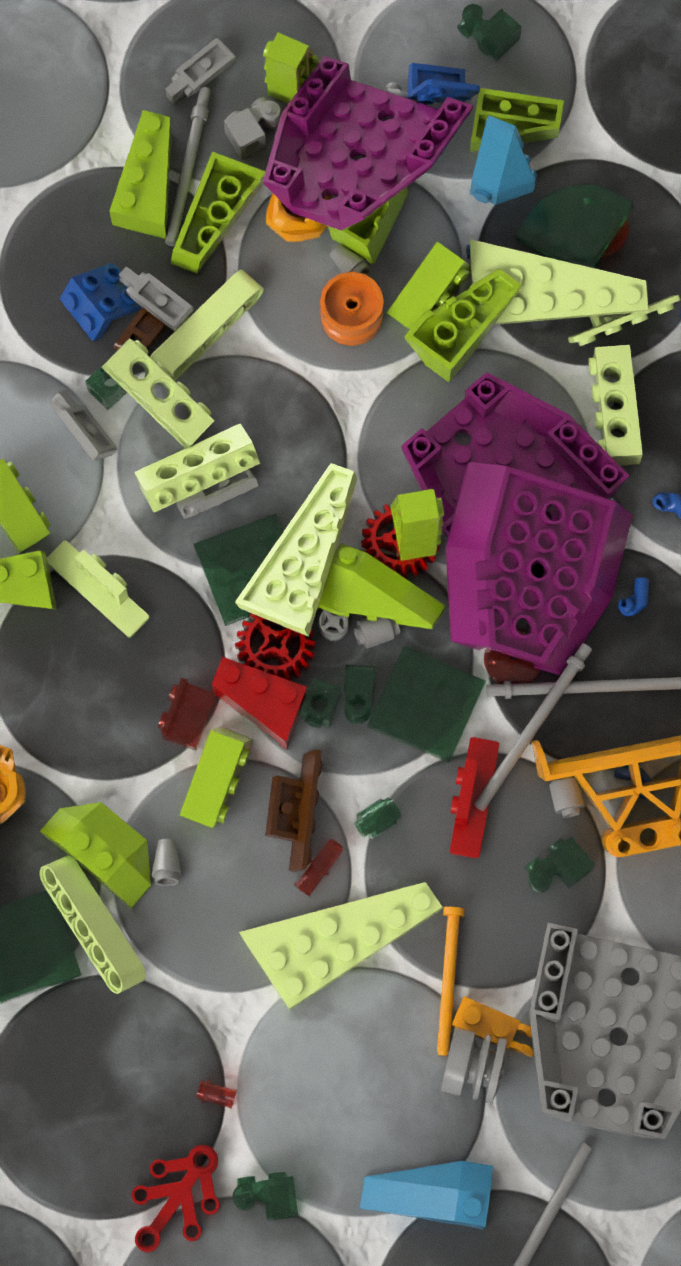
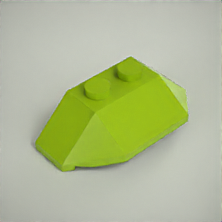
M102 802L60 808L40 830L45 837L64 853L72 856L84 870L131 909L151 887L148 841Z

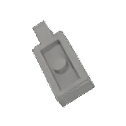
M215 38L175 70L176 74L171 78L173 83L165 88L166 97L174 104L183 98L184 95L188 98L193 94L195 95L200 91L201 87H205L235 63L236 55L219 38Z
M126 266L119 274L120 282L128 287L126 293L131 299L174 332L194 311L192 305L150 273L145 274L142 272L138 276Z
M66 390L58 391L50 401V404L55 413L65 423L67 429L84 448L86 454L93 461L112 456L117 450V446L86 406H79Z
M248 469L176 503L183 518L186 519L198 515L199 512H204L240 494H244L258 487V483L252 471Z

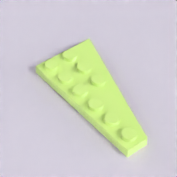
M469 239L472 284L495 270L501 269L522 285L519 292L494 325L649 311L646 280Z
M332 463L328 466L235 601L240 609L309 636L358 479L354 471Z
M423 882L241 931L239 935L288 1009L291 1010L442 910L443 907L427 883Z

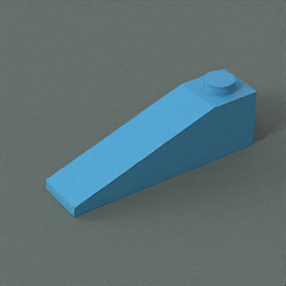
M490 115L486 120L470 194L482 203L490 202L497 205L532 193L535 190L537 173L529 167L530 157L523 154L522 148L524 143L516 126Z
M458 1161L367 1176L364 1178L360 1209L484 1229L487 1220L493 1166Z

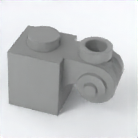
M265 97L259 98L252 103L250 109L248 107L242 111H234L224 120L225 134L241 160L266 147L265 133L261 126L274 129L279 125L281 113L280 107L276 102L268 101Z

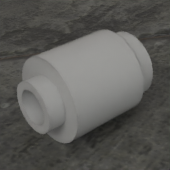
M377 617V621H371L364 618L357 621V628H354V634L358 644H364L369 649L394 640V636L400 634L399 624H396L393 619Z
M570 776L551 780L549 787L555 813L562 814L563 818L580 815V809H583L585 804L580 784L576 778Z

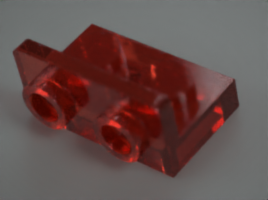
M181 678L179 685H173L169 695V701L172 702L168 712L164 711L158 724V728L161 729L162 739L196 751L215 703L217 693L189 684L188 679Z

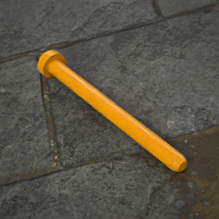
M460 907L443 908V916L447 917L437 1044L439 1056H447L450 1050L459 920L465 914V909Z

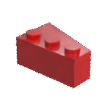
M222 657L212 682L213 693L287 750L308 696L307 687Z

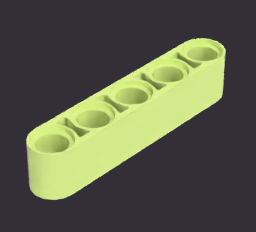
M244 270L237 271L151 354L150 358L154 362H161L169 370L168 376L173 381H176L258 301L263 294L264 288Z
M66 855L41 867L40 879L108 988L112 992L119 994L143 982L146 977L143 964L78 862L72 856Z

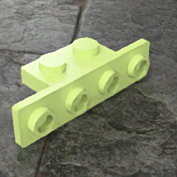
M679 295L667 297L648 305L649 311L590 316L593 328L568 337L569 342H578L579 346L588 344L596 340L594 335L604 331L606 335H610L622 330L621 324L631 320L632 325L649 319L647 314L657 310L658 314L670 311L675 308L673 303L681 299Z
M65 540L47 557L48 565L127 637L131 638L149 620V615L129 598L125 580L117 573L111 575L104 568L106 566L104 561L95 553L90 556L84 549L80 553Z

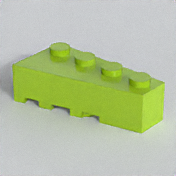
M145 110L142 111L110 208L112 225L166 239L172 145L170 117Z
M212 151L173 249L170 264L198 274L263 186L265 171Z
M434 489L397 495L390 507L401 561L436 555L437 545L441 544L442 516H444L441 498L436 499Z

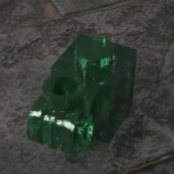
M470 4L464 8L462 21L457 25L459 32L464 37L469 38L472 36L477 41L481 52L487 56H492L496 61L520 40L522 27L503 9H500L489 20H484L483 9L477 4Z
M571 836L566 841L562 838L549 847L548 851L550 854L541 861L537 857L524 869L529 875L528 882L530 888L535 892L544 893L550 888L553 875L559 876L570 889L589 874L595 864Z
M286 1172L268 1174V1180L256 1182L255 1176L237 1179V1187L233 1192L232 1199L238 1209L248 1211L254 1207L255 1200H260L265 1204L267 1221L299 1217L293 1176L287 1177Z

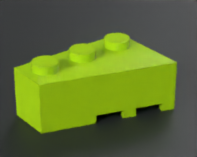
M279 32L273 41H268L263 52L266 61L264 70H266L265 83H267L268 95L289 104L320 62L310 46Z
M480 88L470 152L479 151L486 120L489 115L516 126L523 143L558 138L564 100Z
M407 187L364 220L342 231L327 226L332 239L374 265L409 193Z
M436 242L387 311V314L408 329H411L423 314L430 310H435L452 297L471 274V266L442 244Z
M2 458L0 460V526L17 552L20 553L50 534L48 528L51 527V524L43 512L37 513L32 503L36 500L28 487L22 488L16 479L20 474L11 461L6 463Z
M40 550L0 559V603L57 610L46 552Z
M223 727L210 730L179 816L211 828L217 827L219 822H225L230 809L227 806L230 795L236 793L240 782L238 776L242 766L245 767L251 752L250 747L254 739Z

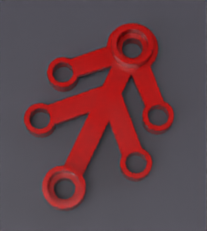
M198 1145L190 1151L188 1157L169 1161L154 1160L150 1165V1173L156 1179H163L171 1172L188 1170V1172L179 1182L152 1187L140 1185L132 1190L131 1197L137 1205H145L150 1200L169 1197L151 1225L142 1227L137 1231L135 1244L141 1251L150 1253L159 1247L161 1243L160 1233L180 1204L185 1225L182 1231L183 1236L190 1242L197 1241L201 1237L202 1229L196 1220L191 1190L198 1178L200 1179L204 1197L201 1201L202 1211L207 1215H214L219 1211L220 1202L215 1197L211 1175L217 1169L219 1160L216 1151L212 1147ZM202 1155L209 1158V1163L205 1167H200L197 1164V1159ZM159 1163L163 1164L165 1172L161 1175H156L153 1171L154 1166ZM138 1190H145L147 1192V1197L144 1201L136 1200L135 1194ZM212 1199L216 1202V1208L213 1211L205 1209L204 1205L207 1200ZM190 1226L198 1228V1234L193 1238L188 1237L186 1234V1230ZM146 1234L154 1236V1243L150 1246L143 1244L142 1240Z

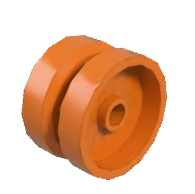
M346 272L338 274L328 281L321 293L320 318L322 327L329 338L342 345L356 346L365 344L376 336L381 329L384 317V299L382 290L375 280L363 273Z

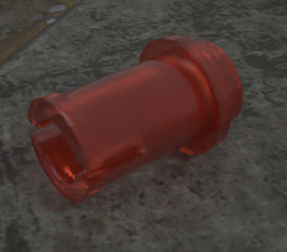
M211 1079L207 1081L201 1080L196 1095L197 1099L202 1100L201 1103L204 1104V1101H208L232 1109L234 1100L222 1096L235 1099L236 1089L210 1083Z

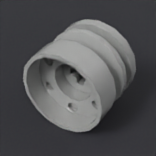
M455 1027L440 1092L461 1096L467 1083L472 1085L473 1100L478 1099L480 1087L487 1088L485 1102L492 1104L494 1097L501 1088L508 1058L506 1052L507 1039L499 1038L496 1051L489 1050L490 1035L485 1037L481 1048L475 1047V1032Z

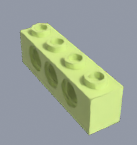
M128 339L102 368L185 449L188 448L214 422L210 417L211 411L203 403H196L189 396L191 392L184 384L179 381L177 383L168 376L169 370L161 362H154L147 355L149 352L142 343L137 340L134 342ZM134 364H139L145 369L144 378H137L133 374L132 367ZM155 385H161L165 388V399H159L155 396L153 392ZM176 405H181L187 410V418L185 420L179 419L175 415Z
M630 345L595 347L593 358H589L590 375H595L596 385H592L593 403L598 402L599 412H595L596 430H601L602 440H598V444L620 466L640 464L643 453ZM614 375L619 381L611 383L604 377ZM617 402L622 408L613 410L607 404ZM619 429L624 432L625 436L618 438L613 436L610 431Z
M240 423L134 473L145 499L155 513L259 465L260 462L252 440Z

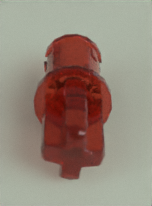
M330 839L316 858L310 861L309 867L294 886L310 897L325 875L329 876V869L344 850L342 845Z

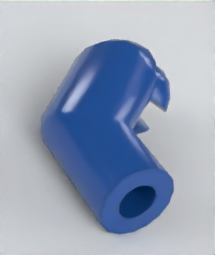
M661 492L653 497L652 504L655 509L664 512H675L681 520V496L679 494Z

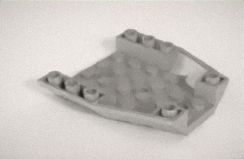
M547 923L529 1011L541 1112L569 1123L623 1135L665 1139L681 1111V956L577 934L578 929ZM632 969L637 972L639 980L635 985H627L623 982L621 974L624 970ZM612 1030H623L627 1035V1042L621 1046L613 1044L610 1040V1032ZM605 1089L612 1091L615 1095V1103L609 1107L601 1105L598 1101L599 1092Z

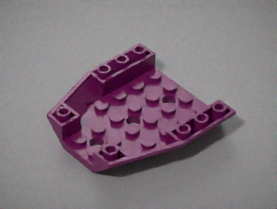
M323 56L281 114L263 183L292 213L342 231L364 220L430 170L473 110V105L447 97L442 106L437 109L353 81L350 77L348 63ZM385 117H391V118H393V119H388V120H386L385 122L381 121V119H382V118H385ZM356 156H364V157H365V158L358 159L357 161L353 160V158L356 157ZM330 195L337 196V198H332L330 200L324 199L325 197Z
M488 372L465 390V398L428 431L421 428L401 446L421 491L434 489L436 499L441 498L444 516H442L443 526L441 528L447 537L449 536L468 462L508 466L609 500L630 477L569 414ZM459 433H466L470 436L471 442L467 445H459L454 438ZM548 505L546 508V515L551 521H556L559 517L557 508L553 505ZM533 562L531 565V571H533L540 563Z
M468 462L446 543L451 642L476 650L488 648L533 662L535 663L534 668L561 676L568 665V658L574 656L582 643H584L612 599L633 515L615 501L503 465ZM548 505H553L557 508L559 517L556 521H551L547 518L546 508ZM533 562H539L544 567V575L541 578H537L532 574L531 565ZM519 619H524L528 622L529 632L527 635H521L516 630V623Z

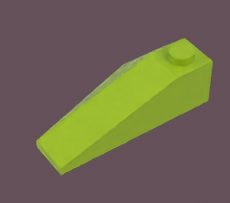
M497 269L472 284L468 290L446 300L445 304L423 314L404 338L428 368L447 382H450L480 345L519 292L522 285L501 269Z
M343 543L335 550L318 605L319 608L338 616L349 617L351 613L365 615L367 620L377 621V617L393 619L399 625L433 629L446 610L444 604L368 553Z

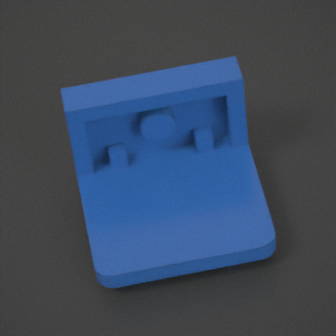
M419 63L409 65L408 99L418 100L419 103L425 105L434 104L435 102L444 103L447 97L466 102L480 92L479 85L465 83V69Z
M113 263L71 277L60 297L65 308L72 314L92 341L103 337L112 320L143 308L126 293L128 287L120 282L119 274L121 270Z

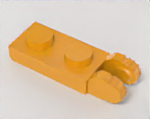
M463 997L451 1026L475 1032V1037L482 1040L487 1035H490V1043L496 1046L499 1038L507 1039V1051L511 1049L525 1056L533 1057L534 1050L530 1046L512 1041L516 1031L532 1038L530 1026L522 1024L520 1020L470 998Z

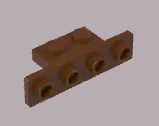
M319 750L303 754L300 780L279 775L272 777L265 836L292 842L289 871L292 872L307 869L312 858L310 842L316 825L313 817L314 809L319 799L317 784L318 777L323 768L321 751Z

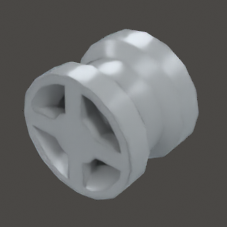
M324 610L319 617V631L321 635L329 641L343 639L349 630L348 617L338 616Z

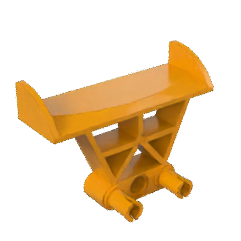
M681 735L549 762L546 761L540 742L538 740L531 741L537 775L544 781L574 776L610 828L603 833L601 843L608 853L615 857H624L681 845V761L677 776L645 783L641 781L638 765L640 762L681 755ZM628 765L632 785L594 792L582 774ZM674 787L670 807L666 806L649 791ZM640 793L668 815L623 824ZM625 796L615 816L612 818L601 801ZM646 828H651L654 833L653 839L649 843H641V832Z

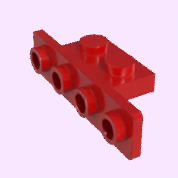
M471 737L465 767H458L456 784L461 785L459 796H453L450 814H456L449 851L452 855L478 859L480 856L488 806L482 811L474 803L495 773L500 745L498 741Z

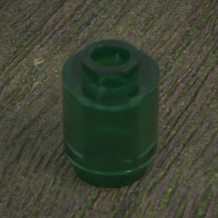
M387 797L384 800L380 798L356 814L357 821L354 824L362 837L368 836L370 839H374L396 825V820L401 818V813L391 798Z

